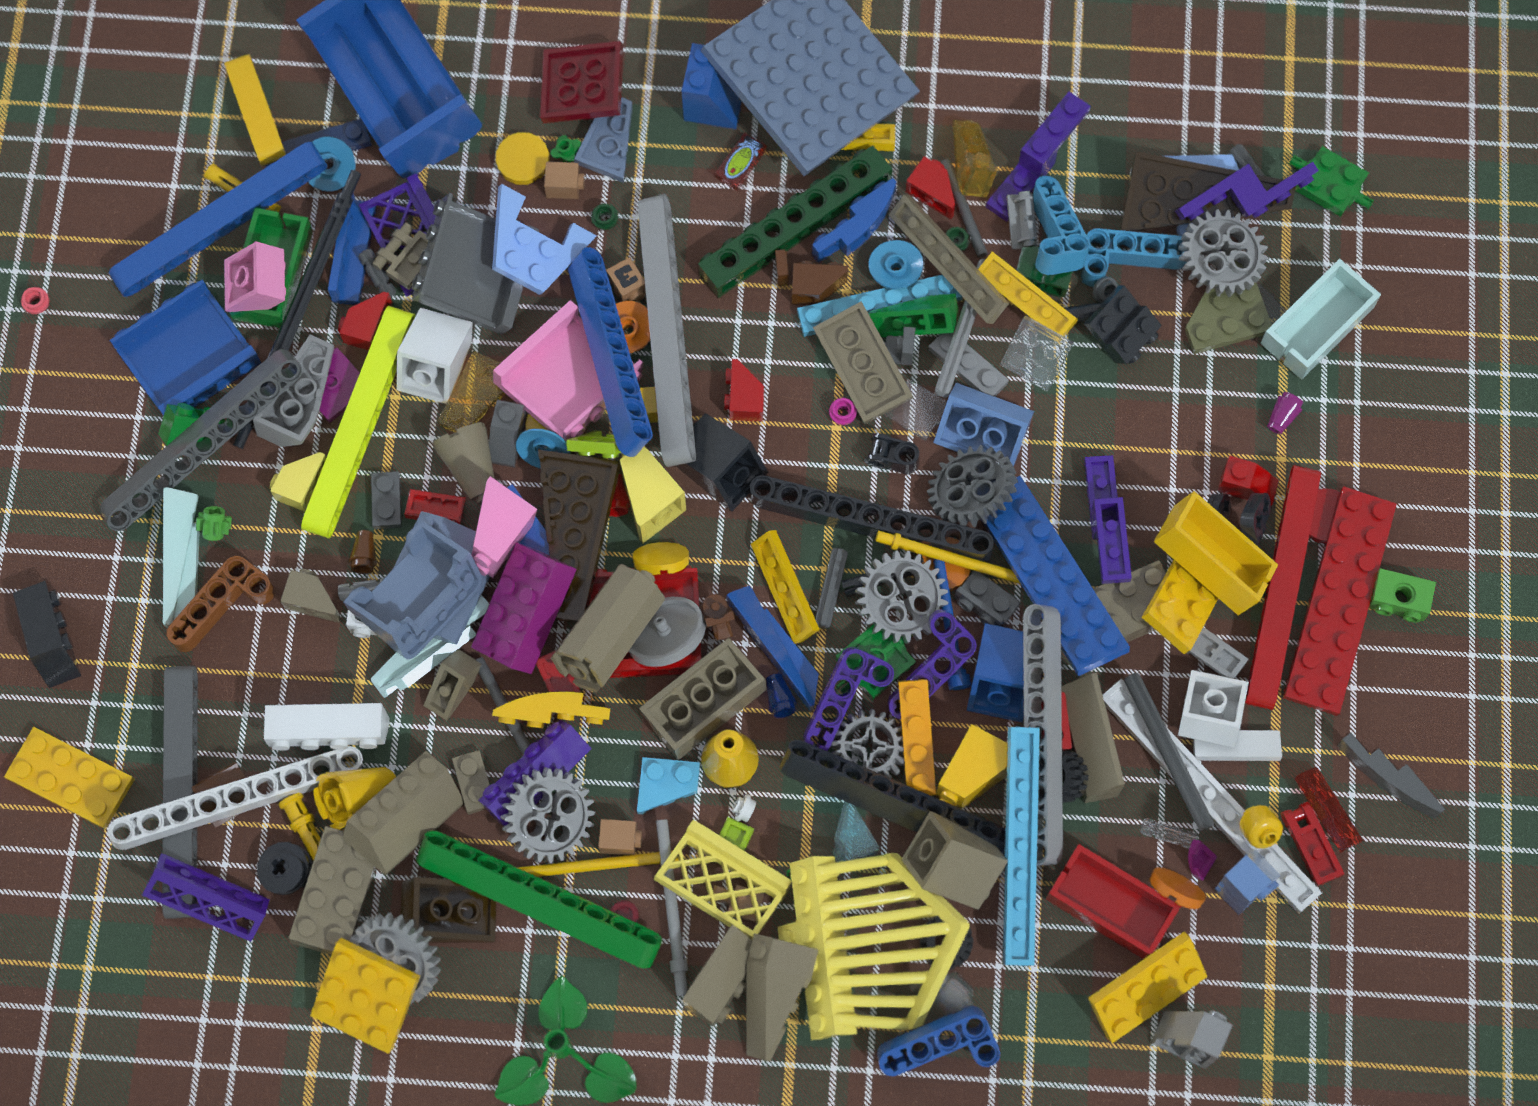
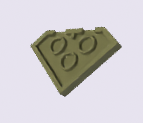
M1234 261L1237 267L1243 268L1241 263ZM1254 282L1250 290L1245 288L1240 295L1234 291L1231 297L1227 296L1225 290L1219 297L1216 295V289H1212L1209 293L1205 291L1186 325L1185 332L1194 355L1264 336L1272 324L1258 285Z

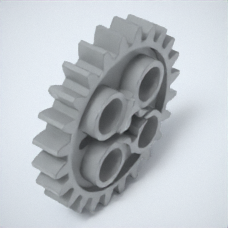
M1216 209L1212 216L1207 211L1202 218L1197 216L1193 224L1190 223L1185 229L1187 232H1184L1181 237L1183 242L1178 249L1184 253L1181 254L1179 260L1187 261L1182 270H1191L1192 273L1188 279L1197 278V288L1205 284L1206 293L1216 289L1218 297L1224 290L1228 297H1231L1234 291L1240 295L1245 288L1250 290L1254 282L1257 283L1261 278L1260 274L1266 269L1263 264L1268 260V257L1263 255L1268 247L1259 244L1264 239V236L1255 235V232L1258 230L1257 226L1251 229L1248 227L1250 219L1241 222L1240 213L1232 218L1230 210H1227L1223 216H1221L1218 209ZM1229 236L1235 237L1239 243L1233 242ZM1203 238L1209 239L1212 245L1207 244ZM1234 261L1241 263L1243 268L1237 267ZM1208 263L1215 265L1217 271L1212 270Z
M895 551L891 559L885 553L882 555L883 563L877 559L872 561L875 570L870 567L864 569L868 578L860 577L858 579L864 585V587L855 590L856 593L863 595V598L855 602L857 605L864 606V609L858 615L868 616L864 625L867 626L873 623L875 625L872 631L873 634L880 630L883 631L882 640H886L890 635H893V643H897L900 637L903 636L906 644L910 642L911 635H913L918 641L922 639L921 631L926 635L932 633L928 623L931 614L936 610H941L939 607L948 604L946 600L941 599V596L948 593V590L940 589L939 587L945 579H936L935 575L939 572L938 568L932 571L928 569L931 560L924 564L920 563L921 554L911 559L910 551H907L903 558H901L900 553ZM904 572H911L915 576L916 581L913 586L907 585L903 581ZM892 573L896 576L897 586L894 580L891 578ZM878 582H884L889 586L890 592L888 596L879 594L877 591ZM899 592L901 594L906 593L907 599L898 601L896 596ZM915 598H921L925 601V612H919L915 609ZM891 608L898 610L900 613V621L897 623L892 622L888 618V610ZM907 610L913 617L912 621L907 617ZM937 619L934 624L935 627L940 624Z
M544 767L543 774L541 775L538 770L534 769L532 770V779L522 775L523 785L513 783L514 788L517 790L515 794L506 793L511 799V803L502 804V807L509 811L508 814L502 815L501 819L509 821V824L504 826L502 830L509 833L512 832L507 841L510 843L517 842L514 850L517 852L524 850V857L530 859L534 854L535 861L541 862L544 857L546 862L552 863L555 855L558 860L563 861L564 852L572 856L574 855L572 846L583 847L582 842L579 840L581 836L585 838L590 837L585 831V827L594 826L587 819L589 816L594 815L595 812L587 809V806L591 805L594 801L584 798L588 794L589 789L584 787L579 789L582 781L577 778L572 781L573 774L566 772L563 775L562 770L558 768L552 774L550 768ZM541 791L543 799L539 804L534 805L533 797L537 792ZM565 797H568L570 800L569 806L566 810L562 811L560 803ZM552 812L551 818H544L545 813ZM531 820H535L536 828L532 833L528 834L526 826ZM561 825L563 833L558 839H555L553 836L554 830L557 826Z
M392 913L387 914L384 918L381 914H378L374 919L370 917L356 929V934L350 941L420 975L410 1005L414 1001L420 1002L424 996H427L432 991V987L438 982L436 976L441 971L440 968L435 966L440 961V958L432 955L438 948L428 945L432 937H423L421 935L423 927L415 930L413 928L414 920H410L405 924L403 915H400L395 920Z

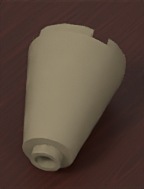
M478 422L456 429L457 432L450 436L447 433L432 443L435 451L469 499H476L478 503H481L488 478L491 476L495 479L487 430L484 423Z

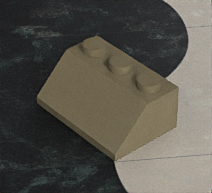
M734 925L730 927L682 999L685 1009L712 1027L717 1022L722 1024L731 1011L728 1005L734 997L739 999L747 987V983L744 981L747 978V959L752 940Z

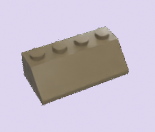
M727 638L642 705L639 710L659 739L674 757L679 760L767 690L764 677L731 639Z
M1093 673L1061 686V692H1064L1066 695L1072 744L1070 752H1076L1078 754L1077 757H1082L1084 762L1081 765H1087L1088 768L1087 771L1083 772L1084 775H1089L1088 780H1083V784L1087 785L1086 790H1080L1083 794L1084 804L1118 797L1125 785L1098 675Z
M425 751L347 820L342 838L386 876L422 843L427 831H435L464 804V801L448 769Z

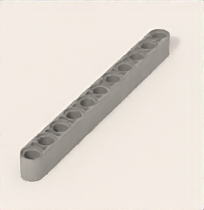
M666 194L638 200V215L661 453L666 467H672L696 461L672 213Z

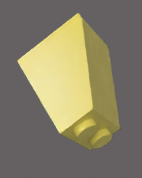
M645 446L637 456L628 457L622 454L620 459L623 481L630 501L639 540L643 544L686 511L685 492Z

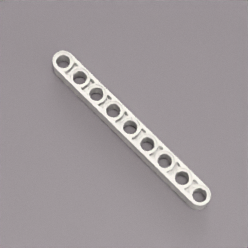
M348 746L346 749L333 750L126 815L110 823L108 836L115 848L125 850L284 800L295 793L303 794L318 787L319 781H316L318 776L313 772L317 766H326L330 770L329 772L362 769V754L356 747ZM350 756L357 760V764L352 768H347L342 765L341 761L345 757ZM291 774H296L302 779L299 784L294 786L289 785L285 780ZM262 783H269L273 786L272 792L265 795L259 793L257 788ZM234 792H241L245 795V799L241 803L235 804L229 800V796ZM206 801H213L217 805L215 810L209 813L203 812L200 807ZM177 810H185L188 813L187 818L181 822L173 820L172 815ZM148 819L159 821V826L153 831L143 828L144 823ZM120 828L130 830V835L124 840L116 839L114 834Z

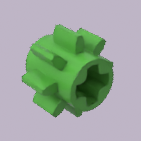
M206 507L204 513L199 512L198 518H196V531H202V537L207 540H221L224 534H229L232 517L225 516V510L221 507Z

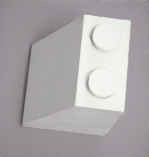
M420 308L397 351V390L449 405L472 342L473 322Z

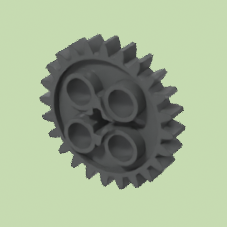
M982 445L978 447L977 451H974L969 446L965 454L959 449L958 457L956 458L948 455L950 462L947 464L940 462L939 465L942 470L933 471L932 473L936 479L928 481L931 486L927 490L930 496L928 501L935 514L940 516L943 521L949 520V522L954 524L959 522L962 526H966L968 522H971L973 527H976L977 521L980 519L986 524L987 516L989 515L997 518L995 512L997 509L1005 511L1006 508L1003 503L1013 501L1010 493L1017 492L1014 484L1018 483L1015 476L1016 470L1008 456L1004 457L1001 450L995 452L993 447H989L985 451Z

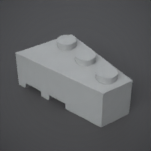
M1164 1011L1150 1044L1206 1069L1219 1058L1232 1024L1226 1022L1227 1017L1215 1011H1210L1209 1013Z

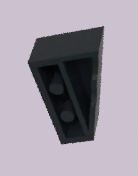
M46 581L13 592L29 657L47 686L51 688L82 676L73 652L72 640L65 628L67 627V621L63 612L58 607L62 603L56 589L51 590Z

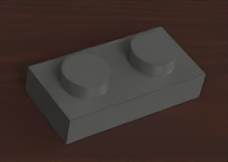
M399 471L371 473L373 528H402L401 477Z

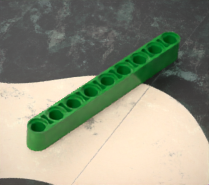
M427 831L424 835L416 857L417 863L423 868L640 968H650L653 965L662 943V938L657 932L441 832Z

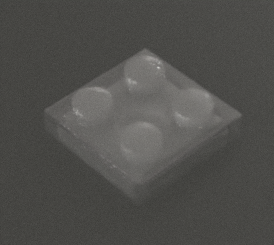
M1025 316L1000 365L1048 391L1074 342L1032 318Z

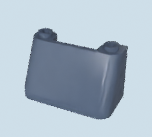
M422 520L406 536V548L409 553L372 592L364 586L354 589L343 601L351 613L399 655L409 660L416 657L475 595L482 584V575L471 553Z

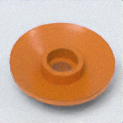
M635 301L616 303L623 331L628 327L634 329L630 334L624 333L629 352H637L650 342L648 309Z

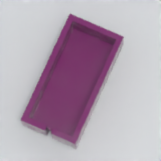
M516 542L471 648L509 668L532 674L577 569L537 549Z

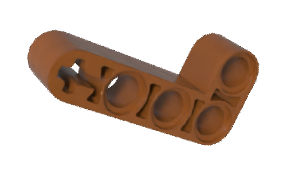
M230 557L169 625L166 633L167 638L176 650L189 652L198 645L242 593L254 603L264 605L273 599L275 594L274 586L264 573L243 557ZM239 567L245 568L242 575L238 577L232 576L235 569ZM257 585H266L263 592L253 593ZM218 589H226L224 596L214 598V594ZM207 610V614L203 619H195V615L199 611ZM189 622L195 627L194 629L190 625L188 626ZM180 634L187 635L185 639L178 638Z

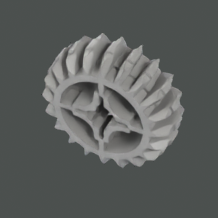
M870 709L869 717H865L863 710H859V719L849 714L847 716L849 724L844 721L841 722L839 727L842 731H837L834 737L837 740L832 741L830 747L836 749V751L832 752L833 754L849 761L851 760L846 751H851V754L861 757L863 767L891 778L889 772L898 775L900 770L896 765L904 766L905 764L904 758L901 757L904 756L903 737H897L902 733V727L892 728L896 722L894 718L885 722V712H882L879 718H876L874 709ZM866 728V733L862 738L853 739L852 742L847 741L852 733ZM875 729L882 731L889 738L892 745H887V742L878 740L875 736ZM869 736H871L873 749L869 760H867L865 746L868 743ZM885 754L891 755L885 764L872 768L874 759L885 757Z

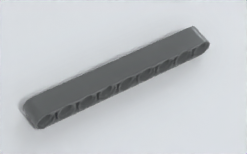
M285 349L274 352L108 496L100 506V513L109 528L113 531H123L163 497V489L165 487L174 488L296 382L302 374V366L294 355ZM290 363L287 368L282 369L285 364ZM269 381L267 386L260 388L264 382ZM248 400L246 404L239 406L242 401ZM227 418L224 423L218 425L220 420ZM205 437L202 442L197 443L200 438ZM184 455L180 461H175L179 456ZM163 474L161 478L154 480L157 475ZM142 493L139 497L133 498L135 494ZM121 511L118 515L111 517L113 513Z
M195 665L166 667L164 671L163 804L195 794L191 787L198 784V673ZM177 810L173 813L172 819L181 822L187 818L188 813L185 810ZM197 827L164 837L163 854L197 868ZM162 882V893L170 892L169 885ZM191 894L181 896L184 903L189 905L197 903L196 896ZM162 904L165 919L191 917Z

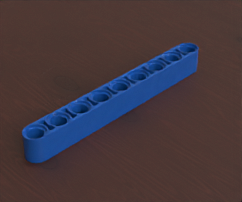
M313 142L300 145L117 263L109 270L110 277L123 297L137 293L250 220L255 208L267 209L321 174L327 168V163Z
M585 247L570 264L568 272L616 445L625 456L635 457L651 440L653 436L603 258L595 249Z

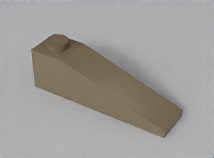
M758 934L753 935L747 959L746 1055L768 1062L771 1061L786 1031L784 1023L790 1012L795 1013L799 1005L796 999L802 987L807 988L812 979L818 949Z

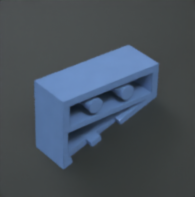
M1255 850L1238 862L1222 878L1214 890L1240 915L1257 898L1259 901H1262L1279 886L1276 880L1281 875Z

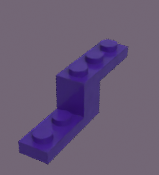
M1069 91L1023 146L1018 165L986 202V208L1008 222L1006 195H1018L1019 192L1023 191L1032 193L1036 180L1039 177L1045 176L1054 166L1058 149L1088 114L1091 106Z
M1311 162L1266 191L1250 165L1247 164L1175 212L1180 220L1188 216L1191 221L1204 212L1202 207L1210 201L1214 206L1227 198L1225 194L1227 191L1243 217L1246 218L1252 214L1255 219L1268 210L1266 205L1274 199L1278 204L1291 195L1289 192L1291 188L1298 185L1301 189L1314 181L1312 175L1319 170Z
M1113 455L1085 457L1084 465L1092 540H1097L1102 584L1131 582L1132 576L1123 497L1118 498Z

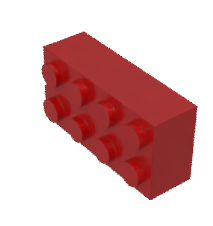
M1080 844L1076 847L1046 898L1050 903L1142 959L1154 953L1181 907L1176 902L1162 896L1158 891Z

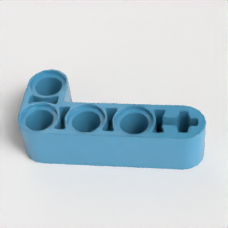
M1050 176L1039 177L1036 180L1033 192L1034 211L1048 238L1040 243L1035 263L1036 269L1046 275L1080 270L1085 264L1090 246L1089 239L1059 182Z
M1093 229L1087 234L1090 246L1084 267L1081 269V278L1086 285L1094 287L1101 277L1106 276L1109 263L1181 269L1187 263V261L1179 260L1181 254L1184 253L1178 249L1183 242L1181 240L1182 236ZM1097 242L1102 245V248H1094L1091 246V243ZM1126 245L1130 250L1123 251L1118 246ZM1151 247L1154 248L1157 252L1149 253L1145 250V248ZM1095 267L1101 272L1095 274L1089 271V268Z

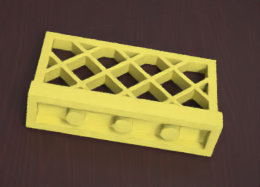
M694 819L654 877L655 881L729 927L734 925L751 940L754 934L760 933L779 903L787 895L792 880ZM686 844L697 850L699 858L684 860L682 849ZM706 863H719L722 865L723 873L708 875ZM701 864L703 877L689 879L686 866ZM681 867L684 880L672 881L664 875L668 869ZM731 878H743L747 882L748 889L733 891ZM725 879L728 892L713 894L710 882ZM705 883L708 895L696 896L692 893L690 885ZM765 892L775 898L770 905L758 907L755 894ZM750 895L753 908L738 910L735 897ZM730 898L733 911L722 912L717 909L715 900ZM755 914L757 925L753 931L742 924L740 916Z

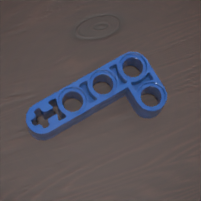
M967 1006L884 1042L877 1050V1058L880 1069L887 1076H897L967 1045L977 1064L983 1067H990L999 1060L1000 1050L984 1012L977 1006ZM978 1018L981 1020L977 1027L969 1028L966 1026L970 1019ZM945 1030L953 1032L952 1037L943 1040L939 1038L940 1033ZM917 1042L926 1044L925 1048L918 1052L913 1051L911 1047ZM983 1045L992 1046L991 1051L987 1054H980L978 1052L979 1048ZM904 1048L906 1049L907 1057H904L902 1052ZM889 1055H892L893 1058L896 1060L894 1062H890V1060L887 1059V1057Z

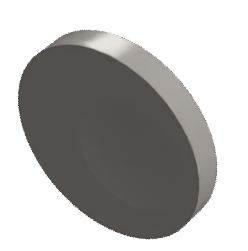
M666 597L628 651L630 656L639 664L651 667L669 665L688 656L700 644L705 634L706 624L700 608L696 603L687 598Z

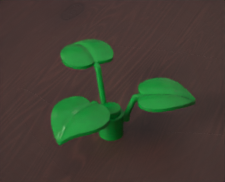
M560 976L548 988L539 1006V1020L542 1026L549 1030L544 1038V1045L547 1050L543 1053L544 1058L541 1067L539 1068L537 1062L531 1057L519 1056L512 1059L501 1072L494 1095L498 1100L515 1106H525L538 1102L549 1089V1081L542 1073L546 1070L551 1056L556 1059H563L571 1055L587 1070L591 1071L586 1078L585 1085L589 1095L598 1102L611 1103L627 1097L636 1091L637 1083L633 1070L621 1056L614 1053H602L597 1057L595 1065L592 1066L572 1049V1044L565 1033V1028L575 1029L579 1027L587 1016L588 1005L582 993L564 976Z

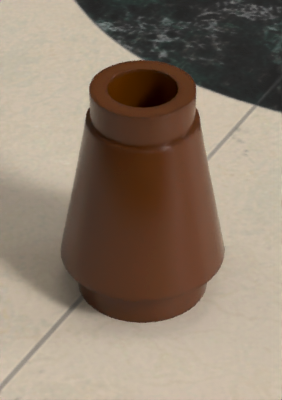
M361 530L357 532L348 561L351 565V570L355 573H372L377 565L374 534L371 531Z

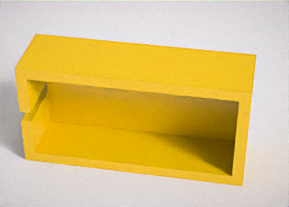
M1195 491L1173 506L1154 540L1161 549L1237 615H1240L1261 600L1268 586L1267 583L1271 580L1278 566L1273 559Z

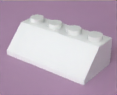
M382 703L265 705L264 740L269 747L280 751L289 750L290 746H301L305 750H316L319 746L330 745L332 749H346L348 745H359L360 748L373 749L377 747V744H385L390 718Z

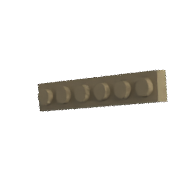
M904 194L889 213L890 218L988 324H993L1008 306L1009 302L910 195Z

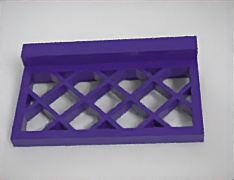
M417 173L407 177L408 182L359 204L380 248H385L390 242L381 237L384 226L400 229L407 221L409 215L416 216L421 219L418 230L414 229L410 233L416 235L419 230L423 232L424 227L428 231L430 225L434 224L436 215H433L434 206ZM407 192L410 199L406 208L393 204L396 196ZM377 205L386 208L382 219L370 216L368 209ZM391 209L404 213L400 225L387 221ZM401 245L398 249L403 250L405 246ZM400 285L406 297L414 293L413 289L410 288L408 290Z

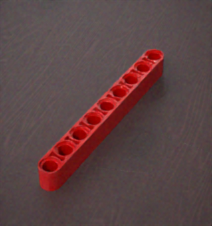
M1293 465L1290 471L1273 554V560L1278 566L1266 589L1248 678L1249 683L1245 704L1273 710L1276 704L1321 479V471Z

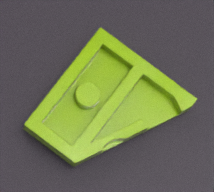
M598 430L567 440V451L578 452L580 456H593L595 453H601L603 458H617L619 453H621L616 445L614 434H606V437L602 436V431Z

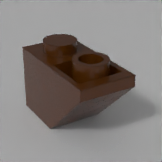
M811 261L793 263L792 304L813 305L824 302L847 282L848 266H843L837 262H830L827 265L815 264Z

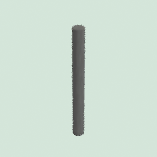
M945 159L940 163L948 171L953 197L978 258L985 257L988 254L951 161L950 159Z
M484 658L476 659V661L481 663L478 673L497 708L508 703ZM516 719L515 724H507L524 755L526 748L531 744Z

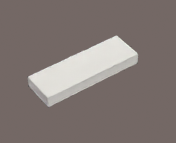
M1239 730L1235 748L1193 739L1194 757L1198 761H1281L1280 730Z

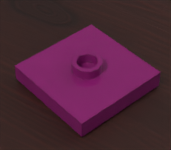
M335 348L319 409V412L329 423L345 412L360 374L338 348Z

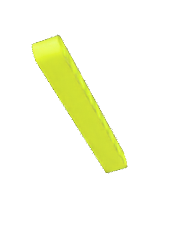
M391 306L385 309L305 511L301 525L302 530L326 538H331L396 375L397 351L416 317L415 314Z

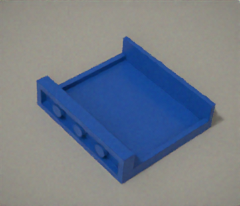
M203 279L188 285L184 292L175 298L165 300L161 307L152 313L142 315L137 323L129 328L121 329L110 340L115 350L163 416L167 404L177 405L178 403H185L195 408L261 364L253 347L247 343L208 290Z

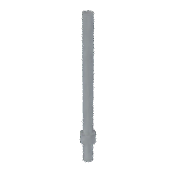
M668 820L656 821L661 867L671 854ZM668 869L664 876L675 881L674 870ZM664 886L672 960L669 961L671 973H674L676 996H685L688 992L686 980L688 963L683 955L676 893Z

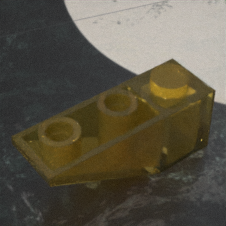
M954 120L955 171L961 194L987 197L997 170L980 124L971 120Z

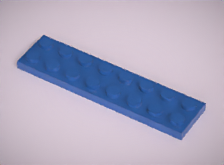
M1020 475L1016 477L1018 483L1014 484L1017 492L1010 493L1013 501L1003 503L1006 508L1005 511L999 509L995 511L997 518L991 515L987 516V523L984 526L1032 603L1052 606L1059 611L1061 618V650L1076 674L1080 676L1130 652V646Z

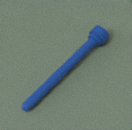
M934 559V569H939V572L935 575L936 579H945L939 587L940 589L948 590V593L941 596V599L948 602L946 606L941 607V610H946L954 616L945 562ZM943 616L944 629L946 630L950 625V620ZM957 639L955 642V649L960 651ZM962 666L947 680L949 690L951 691L971 687L970 675L966 674V669H963Z

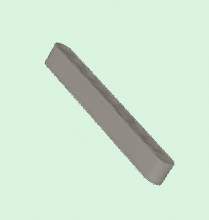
M1033 604L1026 608L1023 616L1024 727L1040 728L1037 865H1055L1061 860L1063 854L1061 618L1059 611L1055 607ZM1042 613H1043L1044 618H1043V621H1042V623H1041L1040 617H1041V615H1042ZM1042 642H1043V643H1044V649H1043V651L1041 652V644H1042ZM1042 671L1044 672V679H1043V681H1041V673H1042ZM1042 701H1044V709H1043V711H1042V709H1041V703H1042ZM1043 729H1044V732H1045L1044 739H1042V736H1041V733H1042V730H1043ZM1043 758H1044V760H1045V767H1044V768H1042V760H1043ZM1043 788L1045 789V797H1044V798L1042 797V790H1043ZM1043 818H1045L1046 822L1045 827L1042 825ZM1043 847H1045V850H1046L1045 857L1043 856V853H1042Z

